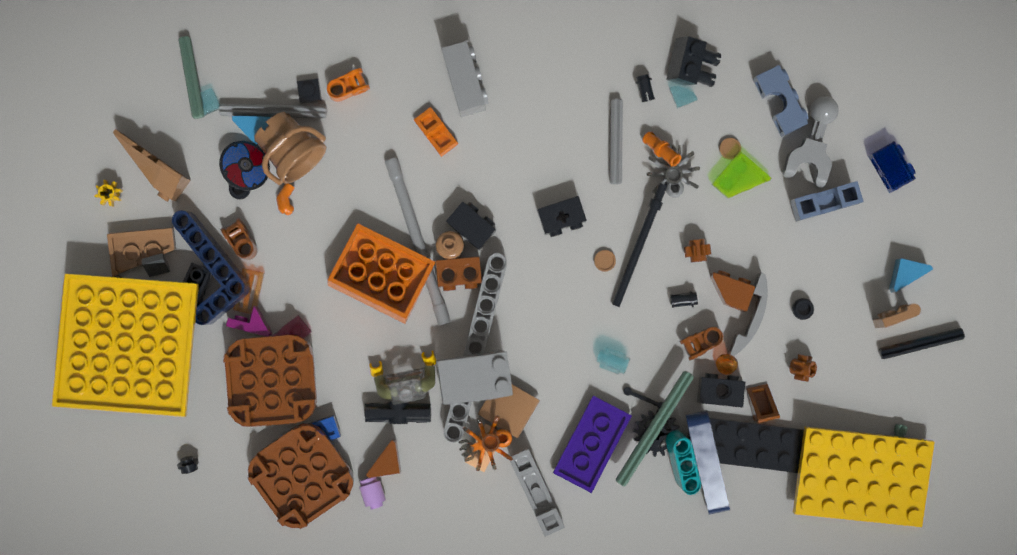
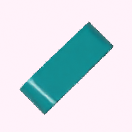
M674 430L666 437V445L676 484L687 495H694L701 488V480L691 441L681 431Z

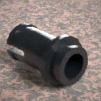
M649 74L636 77L637 81L635 84H638L642 103L648 101L646 92L649 100H654L655 97L650 81L652 78L649 77Z
M692 290L690 293L670 294L672 308L691 306L693 308L694 305H698L697 292H692Z

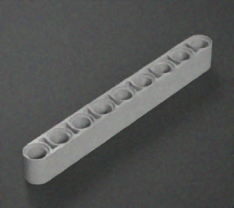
M500 253L492 254L488 258L463 356L473 354L469 346L474 341L479 342L482 346L481 352H485L507 267L506 258ZM496 257L501 258L504 262L501 269H494L491 266L492 259ZM490 278L498 281V287L493 291L488 290L485 286L486 281ZM485 299L490 300L493 304L492 309L488 312H484L480 308V303ZM479 320L487 323V329L483 333L475 330V324ZM472 402L450 404L444 428V437L447 441L455 443L461 440ZM456 405L463 406L465 408V415L462 417L455 416L453 408ZM455 426L460 430V435L457 438H451L448 435L450 427Z

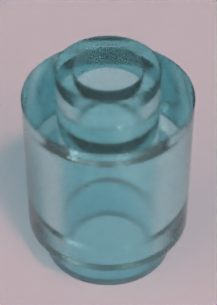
M606 347L605 350H600L596 362L600 363L599 367L615 374H625L630 358L626 357L624 353Z

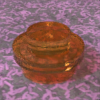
M722 354L718 356L716 366L720 373L729 375L737 369L738 361L732 355Z

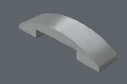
M758 273L753 295L758 296L744 336L734 335L728 351L730 356H735L747 346L762 322L768 295L766 274Z
M527 448L512 455L511 465L522 485L544 536L546 537L565 528L529 449Z

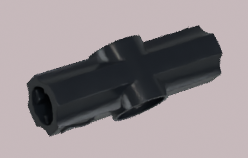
M366 403L365 422H388V424L431 422V403Z

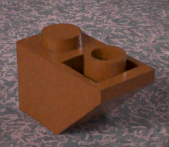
M718 270L717 273H711L710 278L723 305L747 312L755 290V286L750 285L751 281L741 277L738 280L730 278L731 274Z

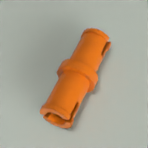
M652 131L644 135L643 143L654 150V154L657 157H662L671 166L679 164L681 155L670 148V144L667 141H662Z

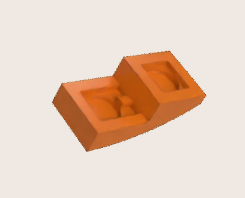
M431 107L414 119V122L441 157L458 145V142Z

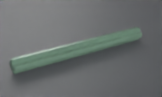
M683 371L618 474L616 482L625 487L692 382L694 376L691 373Z

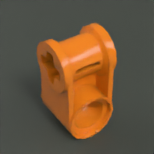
M362 68L352 70L328 83L327 93L331 100L340 102L370 89V86L366 85L363 78ZM341 86L343 92L340 95H333L331 93L332 88Z

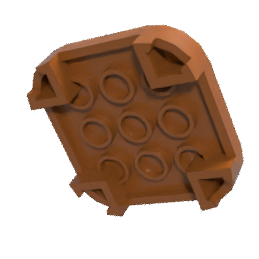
M294 335L237 340L229 346L223 360L226 372L227 410L236 423L245 427L291 424L305 421L313 414L317 404L314 354L312 347L305 339Z
M313 424L295 426L260 450L252 458L248 467V480L250 484L254 485L278 518L277 521L282 526L285 525L290 528L302 529L307 527L310 522L342 500L344 502L350 495L354 484V476L349 465L326 433L320 427Z

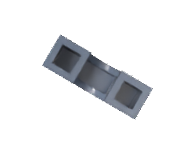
M780 65L757 75L753 79L762 99L770 95H776L783 101L782 112L772 118L781 137L808 124V114L803 107H800L797 101L799 96L794 88L791 89L788 83L789 76L785 69H781Z
M858 181L823 192L793 199L790 201L795 221L797 222L857 205L864 201Z

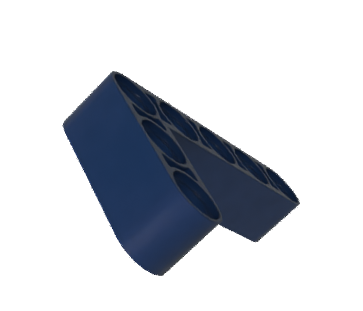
M180 210L172 216L173 226L221 285L218 290L196 307L195 323L211 325L249 294L250 284L192 212ZM186 215L188 223L182 226L181 218ZM197 232H200L201 241L196 243L194 236ZM211 248L215 251V256L212 260L207 255ZM224 265L228 267L229 271L225 277L221 274V268ZM237 282H240L242 290L237 294L234 286ZM220 296L225 298V305L223 307H220L218 304ZM204 310H207L209 313L207 321H204L201 316Z

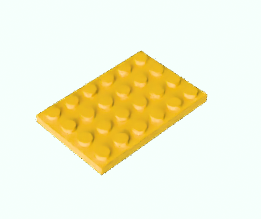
M805 426L793 513L796 515L922 527L935 442L927 439Z

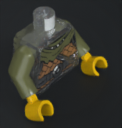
M431 351L432 355L430 357H426L425 352L422 353L421 356L426 367L384 376L381 361H378L379 367L377 368L372 367L370 363L371 376L375 377L374 382L378 395L381 398L390 399L394 405L423 399L426 393L435 386L434 365L437 359L434 351Z

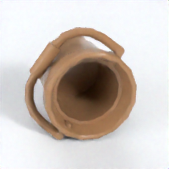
M280 112L266 121L268 127L265 131L260 128L254 139L265 152L262 162L263 172L278 185L297 181L310 172L323 158L327 148L323 143L326 140L323 134L312 127L300 126L288 112L287 114L286 112ZM269 159H270V161L272 162V164L275 166V168L277 169V170H276V174L278 175L279 178H277L276 176H274V175L269 171V169H268V161H269Z

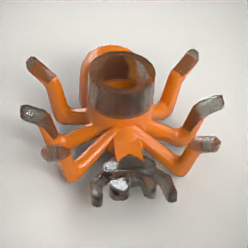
M498 415L495 416L488 434L485 433L481 418H477L483 439L467 427H463L466 433L478 441L476 444L468 439L459 441V444L468 443L462 445L459 449L460 451L466 450L461 456L471 455V457L464 461L472 460L477 450H481L476 471H480L485 450L488 452L493 470L497 469L492 454L493 451L498 452L510 461L513 460V457L498 448L507 447L512 442V435L506 429H500L493 433L499 420Z

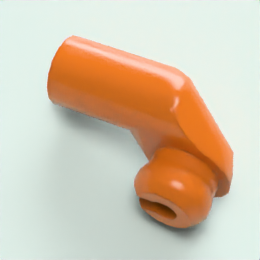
M289 183L284 184L276 197L278 210L281 214L284 213L285 215H291L294 211L289 197L295 187Z

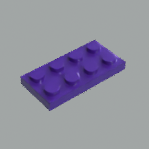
M592 396L553 473L592 493L632 415Z

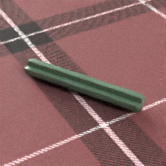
M184 36L180 37L178 41L190 110L194 119H200L204 117V110L190 37Z

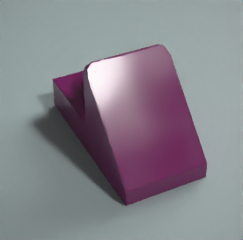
M256 306L253 307L250 322H247V317L235 315V318H228L227 327L266 337H271L273 334L259 308Z

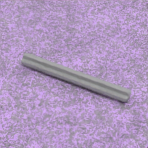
M220 104L219 107L221 116L273 117L280 112H286V114L288 112L291 117L326 118L327 116L326 106Z

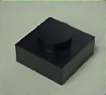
M319 79L297 81L300 104L322 101Z

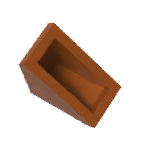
M768 384L747 388L754 422L761 423L780 418Z
M395 439L391 440L366 474L368 478L401 473L398 445Z

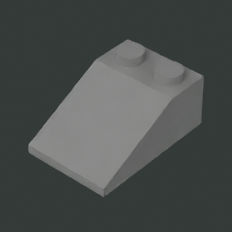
M498 349L436 361L443 405L489 400L513 395L506 351Z

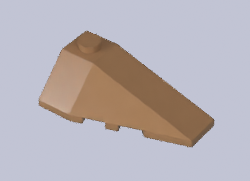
M115 129L113 134L153 188L159 191L157 195L167 202L170 199L176 202L191 180Z

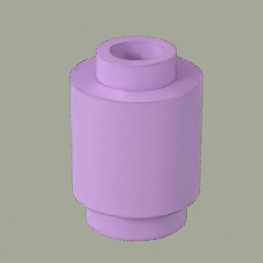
M377 477L361 480L359 488L365 507L370 506L371 510L382 507V502L386 501L380 480H377Z

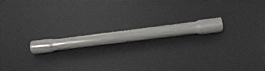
M396 157L386 160L385 164L390 179L393 182L415 252L429 258L403 181V174L398 159ZM432 269L426 286L433 304L438 326L451 322Z

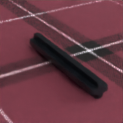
M957 328L882 347L879 349L881 359H888L963 340L965 334L962 328Z

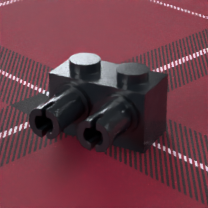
M690 36L676 38L666 80L683 86L696 85L698 82L713 87L716 81L712 79H716V74L701 70V65L703 61L713 66H718L721 60L717 58H721V53L706 49L707 42Z

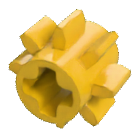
M103 180L104 185H96L98 194L94 195V197L102 199L100 201L101 205L104 206L108 201L109 206L114 207L115 201H122L119 198V193L123 192V190L116 188L117 182L113 181L109 185L107 180ZM108 189L112 190L109 197H106L105 194L108 193Z

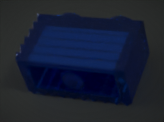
M895 141L868 155L889 193L916 179L914 167L911 163L905 161L903 157L905 152L900 144L896 145Z

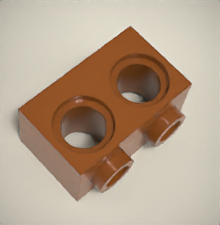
M480 257L436 260L438 287H443V291L456 290V286L465 285V289L478 288V284H482ZM469 267L476 270V276L471 280L464 277V271ZM447 269L454 271L455 276L451 281H445L442 277L443 272Z

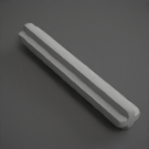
M622 99L611 100V184L622 183Z

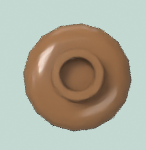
M447 231L437 238L436 250L444 259H456L463 253L464 241L456 232Z

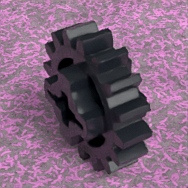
M648 410L649 416L647 417L641 414L643 419L641 422L635 421L639 427L633 429V432L638 433V436L633 438L634 441H640L648 428L644 427V425L649 420L654 419L656 414H653L652 410ZM675 417L668 418L666 422L671 430L663 427L661 431L666 434L658 435L646 454L652 451L653 457H656L657 452L665 456L667 445L665 444L660 447V442L670 432L680 428L679 425H673V422L676 420Z

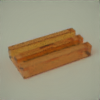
M242 268L241 274L245 278L247 273L250 274L248 281L250 291L244 298L243 307H240L241 301L234 305L233 310L252 314L253 307L258 306L265 273ZM255 275H257L258 280L256 284L252 307L250 310L247 308L254 282ZM239 282L237 294L240 293L241 290H242V285H241L240 282Z

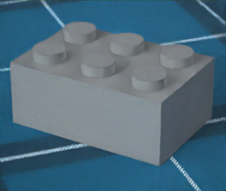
M467 41L442 48L460 116L465 117L486 111L485 105L489 104L485 88L481 89L479 85L483 82L479 67L475 68L473 64L477 62L473 46L469 47Z

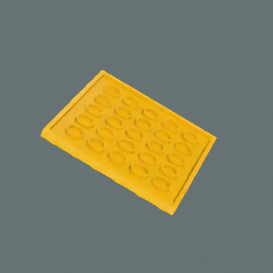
M65 274L52 407L187 417L199 284Z

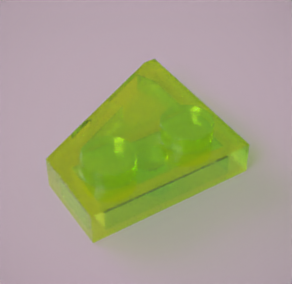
M739 151L711 185L726 198H730L768 182L772 178Z

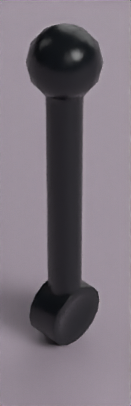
M629 387L623 390L626 396L632 395L657 406L658 409L664 403L633 392Z

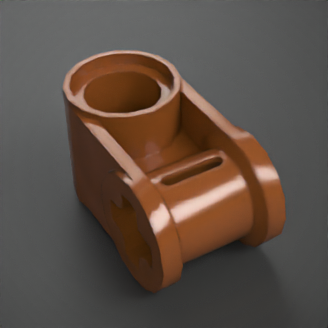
M239 217L230 226L220 229L238 257L251 260L257 255V246ZM245 244H249L251 247L247 255H243L241 252L242 246Z
M708 327L679 342L686 348L690 361L721 344L723 333L716 327ZM712 330L718 333V340L714 343H710L707 340V334Z

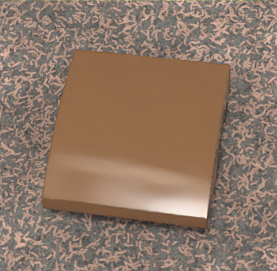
M512 384L513 395L486 400L478 415L493 423L495 416H498L499 420L496 426L508 430L511 435L518 438L540 400Z

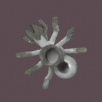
M672 144V149L676 152V148ZM678 145V154H681L680 145ZM693 151L676 166H671L669 163L667 165L663 164L654 157L649 156L648 159L657 166L667 169V171L647 172L646 175L654 177L664 175V179L660 183H667V194L672 198H677L684 191V185L681 181L698 189L699 185L684 178L683 173L698 171L700 167L679 168L694 155ZM658 185L652 190L653 194L656 193Z

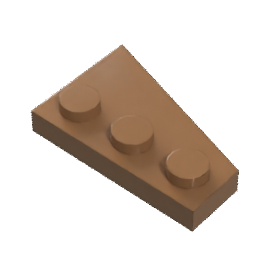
M174 227L107 234L112 277L141 265V259L161 253L166 254L176 249Z

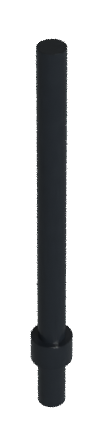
M659 183L654 198H651L649 202V211L612 305L620 307L656 214L663 205L661 201L667 185Z

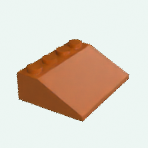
M357 223L327 282L329 287L406 324L436 262Z

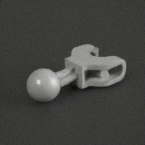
M827 96L819 97L812 103L810 112L815 121L810 138L803 139L801 146L792 150L787 155L783 168V176L791 178L795 175L800 164H810L815 171L813 182L815 186L820 188L826 185L832 168L831 160L826 154L827 144L822 143L827 124L833 122L839 113L836 101Z

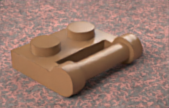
M915 303L903 304L897 308V311L894 309L878 313V318L873 320L875 328H886L914 318L920 314L921 308Z

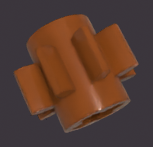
M705 239L688 241L689 246L684 247L685 258L690 257L691 263L707 261L706 255L711 254L710 244L705 245Z
M798 354V359L794 358L790 363V373L794 375L795 380L808 382L809 377L813 378L815 376L817 364L812 361V356Z

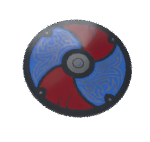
M236 141L229 144L222 151L219 159V168L223 178L234 188L243 191H251L261 187L268 179L262 167L265 152L256 144L248 141Z

